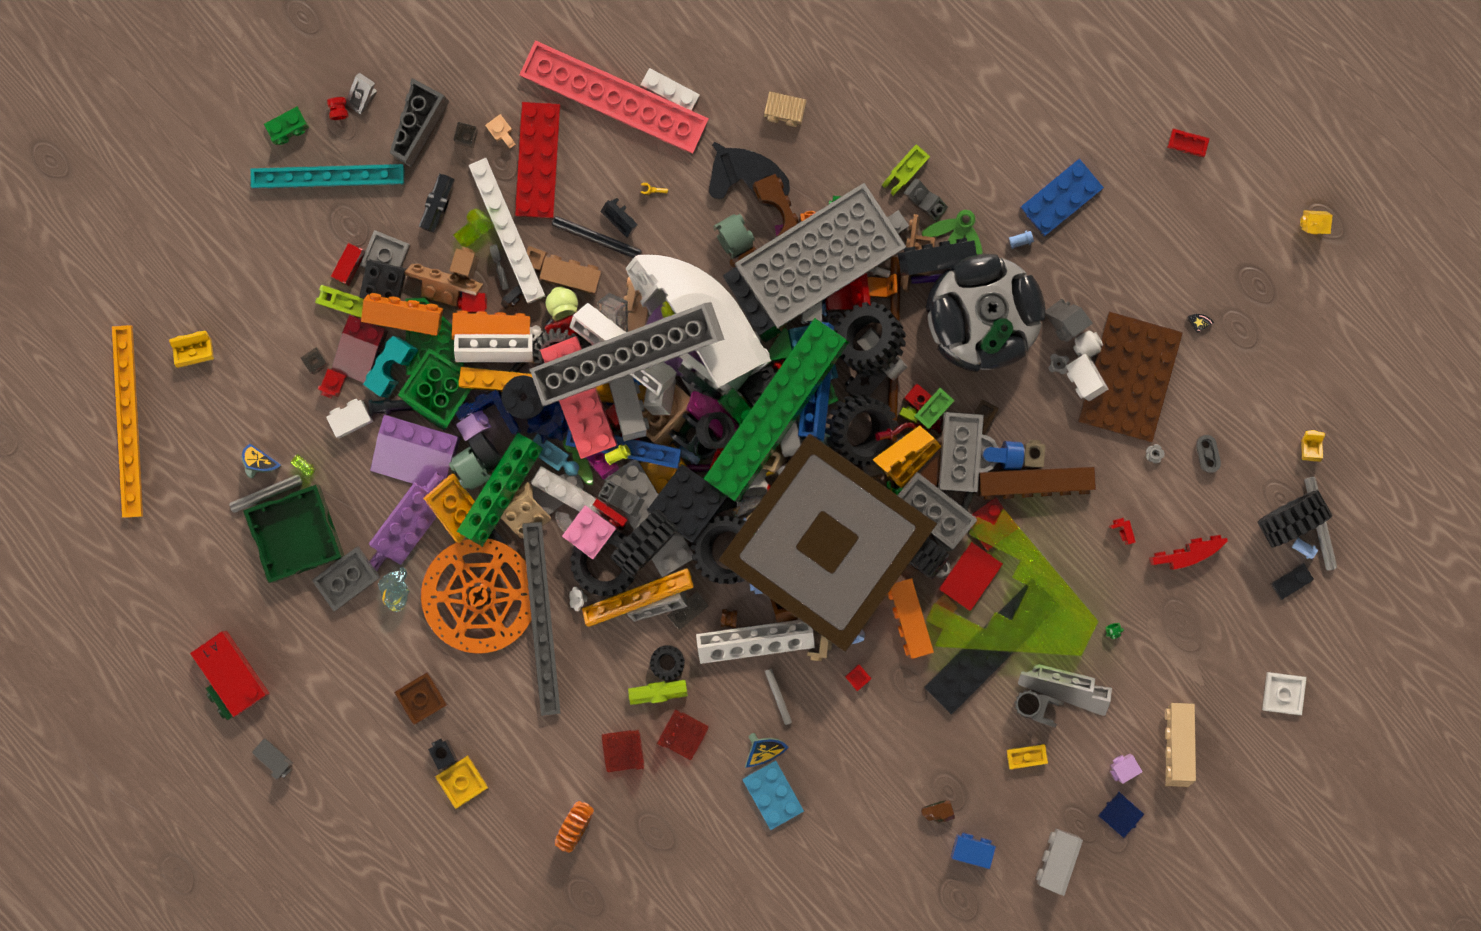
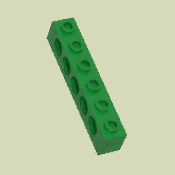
M517 433L457 532L483 547L543 448L534 441Z

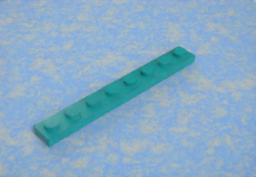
M404 164L250 168L252 189L405 184Z

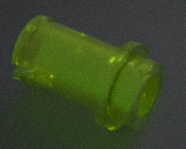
M299 454L294 456L290 464L303 473L302 476L309 478L316 470L313 464H309Z

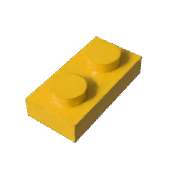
M1045 744L1006 750L1009 769L1048 764Z

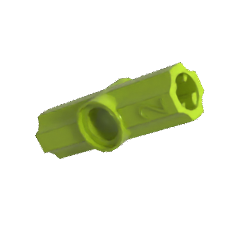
M686 680L666 683L662 681L650 683L647 686L628 688L630 705L646 702L658 703L672 698L688 696Z

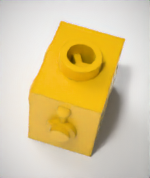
M1304 210L1300 226L1305 232L1314 235L1331 234L1333 215L1327 211Z

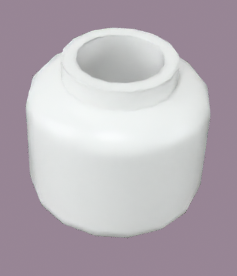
M1086 331L1075 338L1076 345L1073 348L1078 357L1086 354L1091 358L1101 352L1103 343L1097 332Z

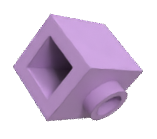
M482 410L469 415L456 424L465 441L472 439L479 432L483 433L491 427L488 417Z
M1131 754L1125 757L1123 755L1118 756L1113 760L1114 763L1110 765L1112 777L1115 781L1119 780L1122 784L1142 773L1141 768Z

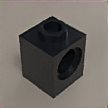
M441 738L431 743L433 747L428 749L438 770L458 760L448 739L443 741ZM439 748H444L447 751L445 758L438 756L437 751Z

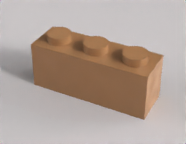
M556 255L545 256L539 278L541 281L593 295L597 294L602 272L598 270L599 267L589 264L587 267L580 266V262L570 259L569 262L561 260L562 257Z

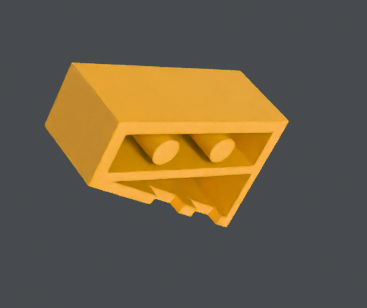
M918 426L875 457L873 461L889 478L902 488L937 452L941 445L926 430Z

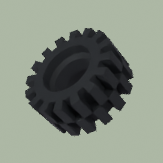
M671 645L657 648L650 659L651 671L659 679L664 680L678 677L685 665L682 652ZM665 655H670L675 660V665L671 670H664L660 666V659Z

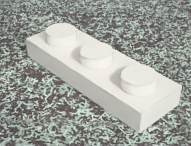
M650 68L640 84L641 87L691 111L700 97L698 93Z

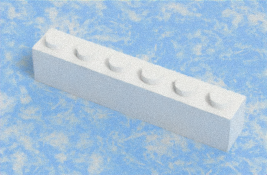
M588 303L573 315L570 324L571 329L592 345L626 333V331H623L612 320L606 318ZM663 362L630 375L659 397L673 384L677 372Z

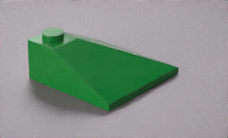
M429 348L398 396L429 422L445 431L471 389L459 387L461 368Z

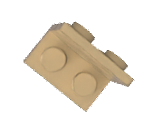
M529 482L517 490L501 516V519L521 539H523V523L542 522L543 526L551 521L548 513L533 499V487Z

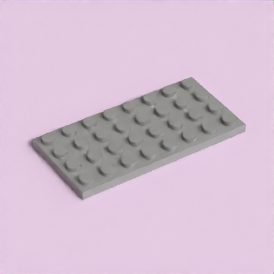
M865 183L739 260L735 263V266L761 306L774 322L776 329L904 250L906 246Z

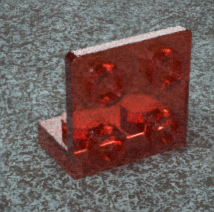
M675 708L657 744L661 747L665 746L679 755L692 760L709 726Z
M640 729L602 734L607 772L645 768Z

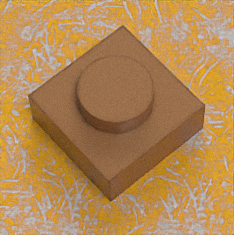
M528 246L527 254L533 268L541 271L545 256L548 253Z

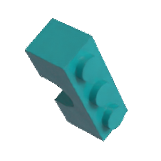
M392 336L386 342L382 354L377 357L373 369L367 373L363 385L378 396L389 398L398 384V381L391 375L392 365L397 362L400 365L409 366L418 349L403 338Z

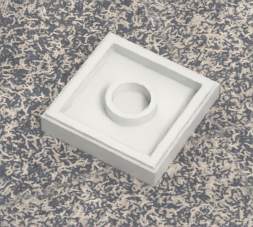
M1267 672L1262 710L1302 715L1306 677Z

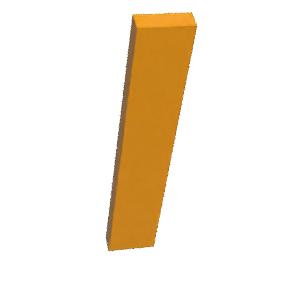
M686 568L582 608L585 625L587 627L596 625L693 588L690 571Z

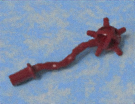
M940 416L926 431L929 433L931 429L937 430L940 434L942 432L940 427L943 424L944 417ZM904 423L894 431L887 429L885 432L876 433L875 437L877 441L884 439L892 440L893 436H896L905 428L916 429L918 426L926 427L922 424Z

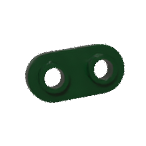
M1002 318L993 323L981 339L980 345L984 352L992 354L1000 350L1013 332V324L1010 320ZM1003 324L1006 326L1005 332L1001 330ZM991 340L995 342L994 347H990L989 342Z

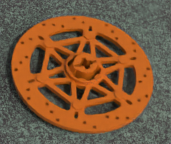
M466 539L444 549L428 567L421 588L423 613L433 632L451 647L469 653L497 651L518 639L531 622L526 561L513 548L493 539H487L483 547L470 539ZM479 552L492 554L493 559L490 563H465L463 556ZM504 562H507L517 574L521 583L520 589H513L502 571L501 566ZM452 563L456 568L444 591H437V584L441 574ZM470 567H487V569L478 578L470 570ZM494 569L491 582L485 580L484 578L490 570ZM463 570H466L473 578L469 583L465 580ZM498 574H500L507 585V589L494 587ZM457 575H459L463 588L450 590ZM478 582L481 583L480 586H476V587L472 588V590L469 592V600H470V602H471V603L469 604L468 601H467V598H468L467 589H468L469 587L474 586L475 583H478ZM488 587H489L490 590H491V592H492V593H490V598H492L490 604H489V605L486 604L485 606H483V608L477 609L478 606H481V605L485 604V603L488 601V599H489ZM482 590V596L484 598L479 599L475 603L477 596L474 593H478ZM496 592L509 593V596L497 599ZM462 593V600L449 598L451 594ZM520 600L522 602L520 611L514 622L506 628L502 621L513 601ZM508 601L502 615L499 616L495 603ZM438 602H444L457 622L455 629H451L441 617L437 607ZM451 603L464 605L461 617H458ZM467 609L473 611L474 614L470 619L464 622ZM492 609L496 621L493 622L485 611ZM479 613L488 622V624L471 623ZM492 628L495 636L475 639L466 637L465 632L467 629Z

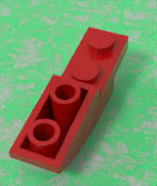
M1221 535L1209 536L1210 540L1202 541V538L1190 539L1191 543L1186 544V552L1182 548L1175 549L1173 554L1166 555L1165 551L1154 553V557H1149L1150 565L1169 563L1170 570L1184 568L1213 555L1228 542V539L1221 538Z

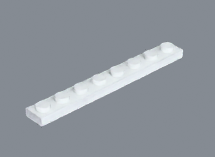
M487 158L470 164L469 168L527 303L529 304L545 297Z

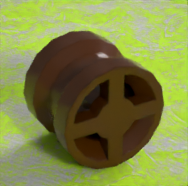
M722 609L720 627L730 626L732 629H736L738 610L727 611V609Z

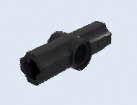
M439 173L433 191L429 193L426 199L425 211L419 224L420 228L435 233L441 215L447 209L448 197L455 182L454 178Z

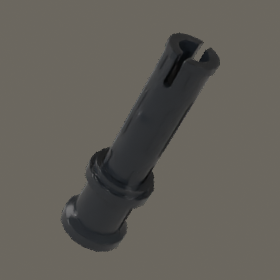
M388 398L379 401L368 400L370 416L384 413L390 415L391 412L415 411L404 400H390Z

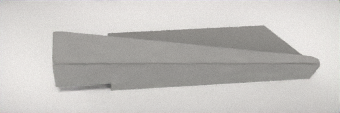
M1040 664L1034 666L1029 672H1021L1018 680V685L1102 716L1106 715L1111 702L1112 688L1095 686V678Z

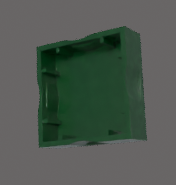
M313 485L293 492L282 499L268 501L243 510L251 535L258 546L259 558L268 583H275L334 562L345 556L320 485Z

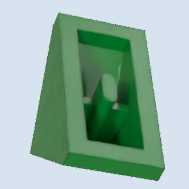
M783 328L768 351L770 362L787 359L792 351L786 328Z

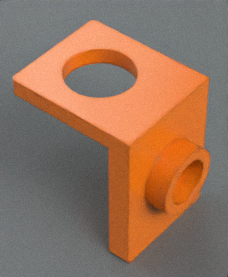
M897 274L887 278L868 277L870 297L888 298L896 294Z

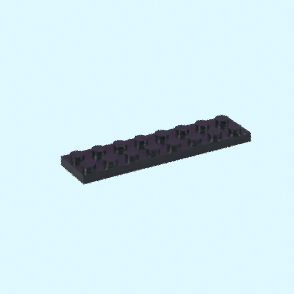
M1031 579L924 688L952 715L1060 605Z

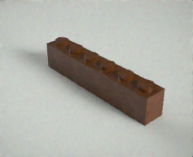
M1094 467L979 473L978 496H984V500L995 499L996 495H1003V499L1014 498L1015 494H1022V498L1033 497L1034 493H1041V497L1052 496V492H1060V496L1071 495V491H1079V495L1090 494V490H1096Z

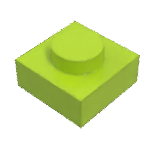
M909 406L901 408L899 416L914 424L918 421L914 417L917 410Z

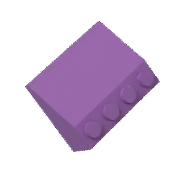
M384 415L370 471L409 483L415 482L420 486L427 485L435 472L446 479L450 474L451 468L449 463L456 455L460 437Z

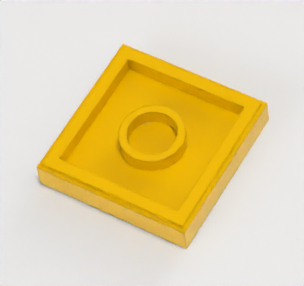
M468 755L435 776L455 809L489 788Z

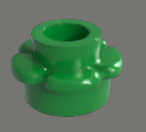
M1112 623L1105 627V635L1111 639L1119 638L1124 631L1120 623Z

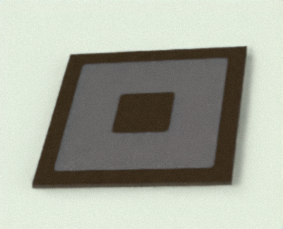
M809 433L718 561L846 652L937 523Z

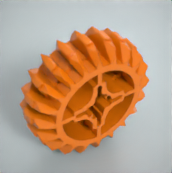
M578 801L571 808L555 839V846L559 847L560 850L570 853L575 849L594 812V809L589 804Z

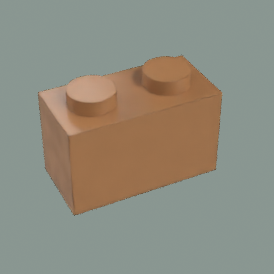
M462 247L460 250L456 248L450 271L459 277L473 279L479 258L472 249Z

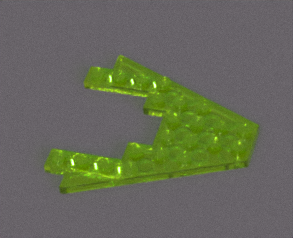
M1005 510L1001 511L995 525L977 517V521L972 526L969 535L1020 560L1011 578L1027 585L1028 588L1012 620L994 612L986 629L934 603L925 621L942 629L935 646L1082 656L1099 622Z

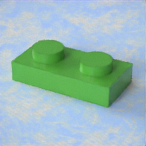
M939 388L914 417L929 429L955 400Z

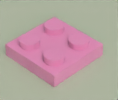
M585 505L562 537L594 559L617 528Z

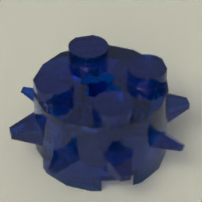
M560 402L545 405L541 413L527 419L529 425L527 433L541 435V444H544L547 439L557 438L562 441L563 433H566L569 428Z

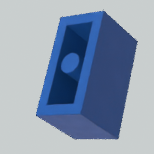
M962 832V835H956L951 858L990 869L996 846L991 844L992 840L982 837L980 840L973 839V835Z

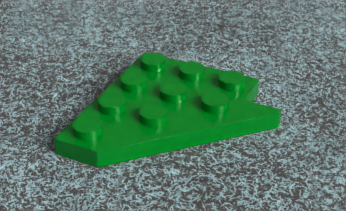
M405 298L407 302L415 300L419 304H430L425 298ZM443 316L441 330L437 336L406 330V341L418 349L409 366H406V375L413 373L429 348L459 368L464 367V362L455 361L452 324Z

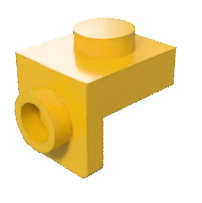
M1316 430L1305 432L1301 440L1302 460L1322 461L1324 432Z

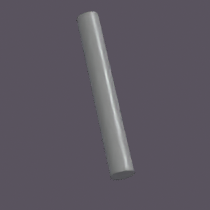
M772 668L765 671L784 724H790L792 720Z

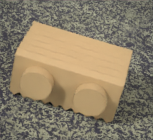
M769 92L764 117H767V120L770 122L778 123L781 120L785 121L788 126L797 127V124L801 125L806 99Z

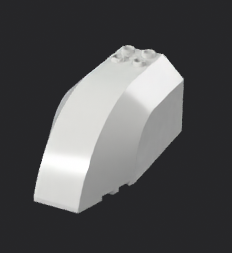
M637 255L626 267L635 291L639 290L643 298L640 301L642 307H647L650 315L664 301L669 303L675 314L703 303L712 302L725 340L696 351L717 385V391L721 392L722 389L719 387L754 369L751 373L753 375L771 361L769 352L763 348L760 343V337L757 332L753 331L737 302L719 282L704 271L681 260L659 255ZM683 380L690 394L693 391L699 392L693 387L695 385L693 382L689 385ZM705 391L703 392L704 395L713 398V397H712L711 395H709L707 392H705Z

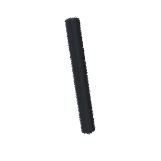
M555 216L552 221V225L556 228L631 258L642 254V251L638 248L558 216Z

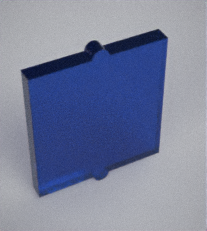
M1118 792L1110 802L1106 803V807L1098 815L1124 838L1132 828H1136L1137 822L1144 816V813Z

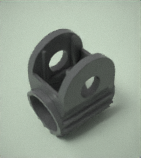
M1024 690V693H1019L1020 695L1016 697L1017 700L1014 703H1016L1015 708H1017V713H1020L1021 717H1030L1034 721L1056 728L1057 724L1053 720L1043 716L1048 703L1059 706L1064 705L1063 701L1046 695H1037L1036 692H1031V690ZM1029 693L1038 698L1039 708L1034 714H1025L1019 709L1018 702L1022 695Z

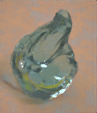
M401 567L400 571L384 575L378 582L383 603L394 612H400L404 609L407 595L410 592L404 581L407 577V571L404 567Z

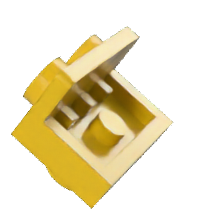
M197 331L193 334L169 339V343L173 348L174 365L176 368L214 359L212 340L207 331Z

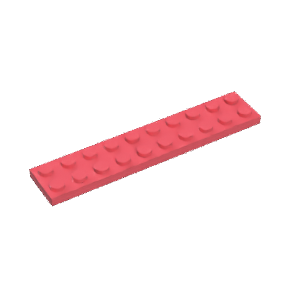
M536 40L519 74L529 81L691 154L694 153L709 121L707 117Z

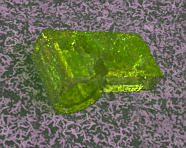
M472 209L466 217L468 223L454 233L453 236L462 247H468L491 229L494 224L483 211Z

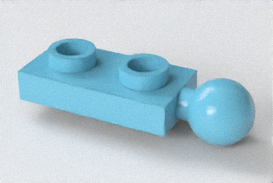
M537 434L533 441L543 448L538 456L541 460L558 471L564 467L565 473L569 476L578 474V463L567 461L570 455L541 435Z

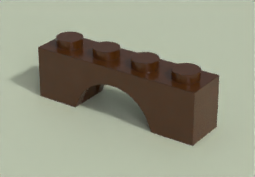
M776 174L754 182L752 187L759 203L774 206L782 216L783 227L776 237L799 224L796 213L791 211V201L788 195H784L782 190L784 185L781 178H777Z

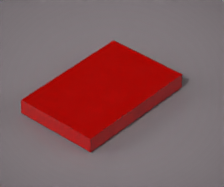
M970 542L939 587V590L971 611L1003 563Z

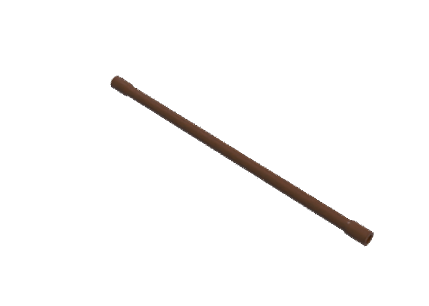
M891 257L890 275L897 274V293L891 296L890 312L900 322L901 272L898 257ZM889 377L888 406L891 408L890 411L896 415V418L892 419L897 421L898 377L894 381ZM893 437L892 441H897V437ZM886 475V488L887 481H890L891 487L896 489V483Z

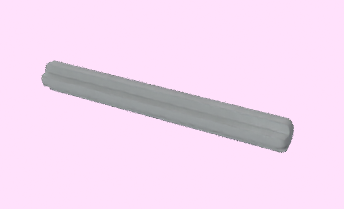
M1309 477L1304 480L1307 493L1318 490L1315 477ZM1325 521L1322 525L1317 526L1316 530L1326 570H1334L1337 568V563L1327 522Z

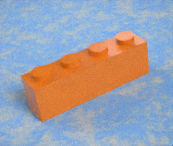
M371 293L363 300L361 322L437 336L441 330L443 308H439L436 304L423 305L415 300L407 302L401 301L398 297L385 298L381 297L380 294Z
M457 311L452 316V340H455V334L530 335V316H526L523 313H516L514 316L503 312L489 315L483 311L476 312V314H468L467 311Z
M912 578L896 582L888 592L889 600H893L895 605L892 608L895 619L899 618L901 626L897 627L900 637H904L906 642L903 645L906 656L909 655L913 659L934 653Z

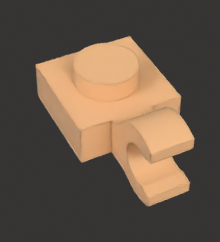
M501 114L485 125L497 142L503 139L509 149L516 145L509 135L513 130Z

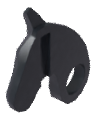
M716 142L712 144L717 154L713 163L709 194L714 199H723L730 186L739 180H743L759 202L752 187L754 182L776 174L777 178H781L783 182L784 195L789 194V179L772 160L754 151L740 148H725ZM762 204V205H765V206H767V207H774V206L769 205V204Z

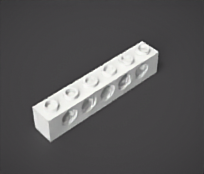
M801 620L696 634L700 664L815 648L813 629Z

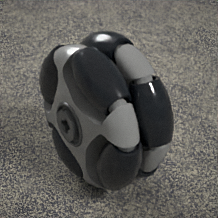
M976 254L953 264L951 269H947L936 280L930 290L926 303V311L929 313V328L935 343L939 344L937 350L952 364L973 372H978L980 369L991 370L1007 367L1024 358L1026 352L1038 337L1042 326L1041 321L1045 320L1046 311L1045 300L1035 278L1032 275L1027 276V273L1021 267L1009 260L999 258L997 254ZM1002 318L1010 320L1013 324V332L1000 350L992 354L984 352L980 345L981 339L993 323ZM1004 324L1001 326V330L1003 332L1006 331V326ZM993 340L989 342L990 347L995 345Z

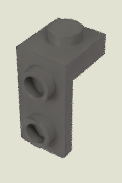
M263 739L252 752L273 771L271 775L276 780L281 777L285 778L292 770L290 767L293 765V762L267 739Z

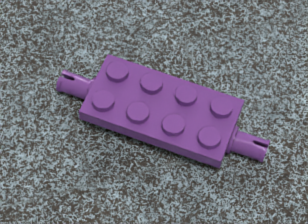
M435 472L427 485L420 486L414 482L369 542V545L377 550L369 561L376 571H378L386 558H390L401 565L437 516L423 498L445 480L439 473Z

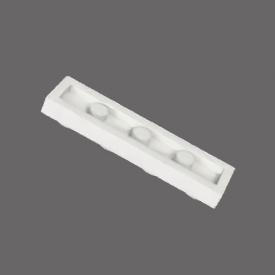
M688 353L679 356L683 359L681 364L689 370L692 368L696 369L695 374L702 380L705 378L709 379L708 384L714 389H718L704 365ZM725 384L719 387L722 389L720 393L724 395L730 388L733 387H731L729 384Z
M540 466L531 481L532 485L579 512L586 505L601 516L592 505L597 499L596 497Z

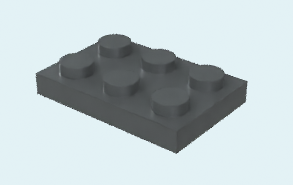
M358 546L312 581L332 610L336 611L381 577Z

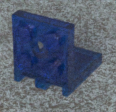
M496 390L489 394L483 393L477 396L475 402L461 405L458 407L459 411L455 413L458 419L462 421L469 415L481 410L484 411L495 404L510 432L514 436L517 433H522L513 415L505 409L501 394Z

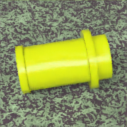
M620 444L619 448L606 453L605 459L609 465H612L623 458L627 459L631 452L626 444Z

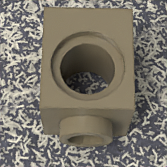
M1029 440V443L1024 444L1025 462L1023 467L1044 468L1045 444H1041L1039 440ZM1032 448L1036 449L1039 453L1037 459H1032L1029 455V451Z

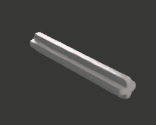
M299 475L292 476L229 504L232 512L245 509L301 485L302 479Z

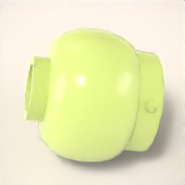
M556 287L546 298V308L549 314L553 316L552 319L554 321L577 312L578 300L575 293L570 289Z

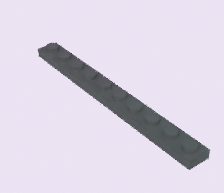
M542 522L523 523L522 529L541 716L561 714Z

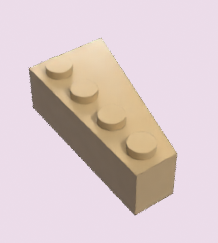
M1171 703L1165 709V720H1167V727L1165 729V738L1167 739L1165 750V786L1189 787L1196 781L1195 704Z

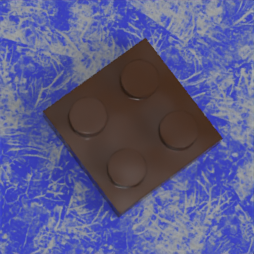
M428 672L394 692L413 725L448 705Z

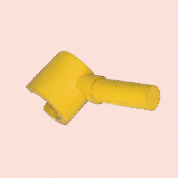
M648 183L641 184L642 186L649 187L648 191H641L646 196L655 192L668 193V189L651 187Z

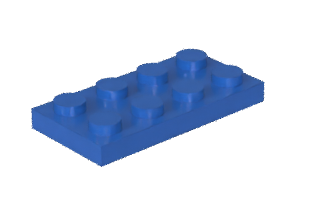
M1079 158L1020 208L1045 237L1104 187Z

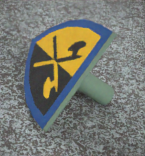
M252 444L247 445L242 451V463L246 468L245 472L249 478H254L257 472H272L281 467V464Z
M755 733L750 734L749 739L752 746L745 768L764 764L776 758L789 748L788 745L779 739H758Z

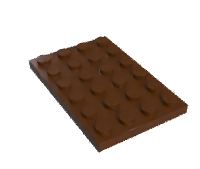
M1109 311L1101 336L1103 346H1101V352L1096 354L1094 365L1108 390L1090 401L1084 398L1078 422L1152 443L1183 332Z

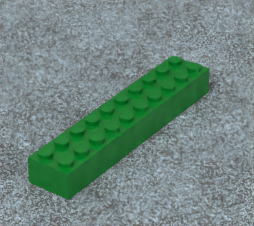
M814 318L708 471L704 480L734 501L739 502L850 342Z

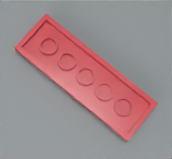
M575 336L540 351L544 362L547 363L579 351L582 348L578 337ZM596 387L559 401L581 459L618 445Z

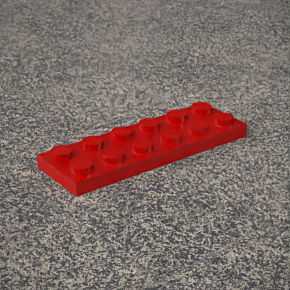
M522 102L516 217L554 219L560 104Z

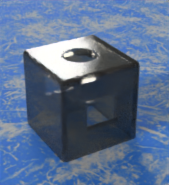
M458 122L453 140L456 144L474 148L478 129L476 126ZM465 133L470 134L469 140H464L463 135Z
M317 347L301 357L308 371L313 375L329 366L328 361ZM317 359L318 362L313 364L312 361Z

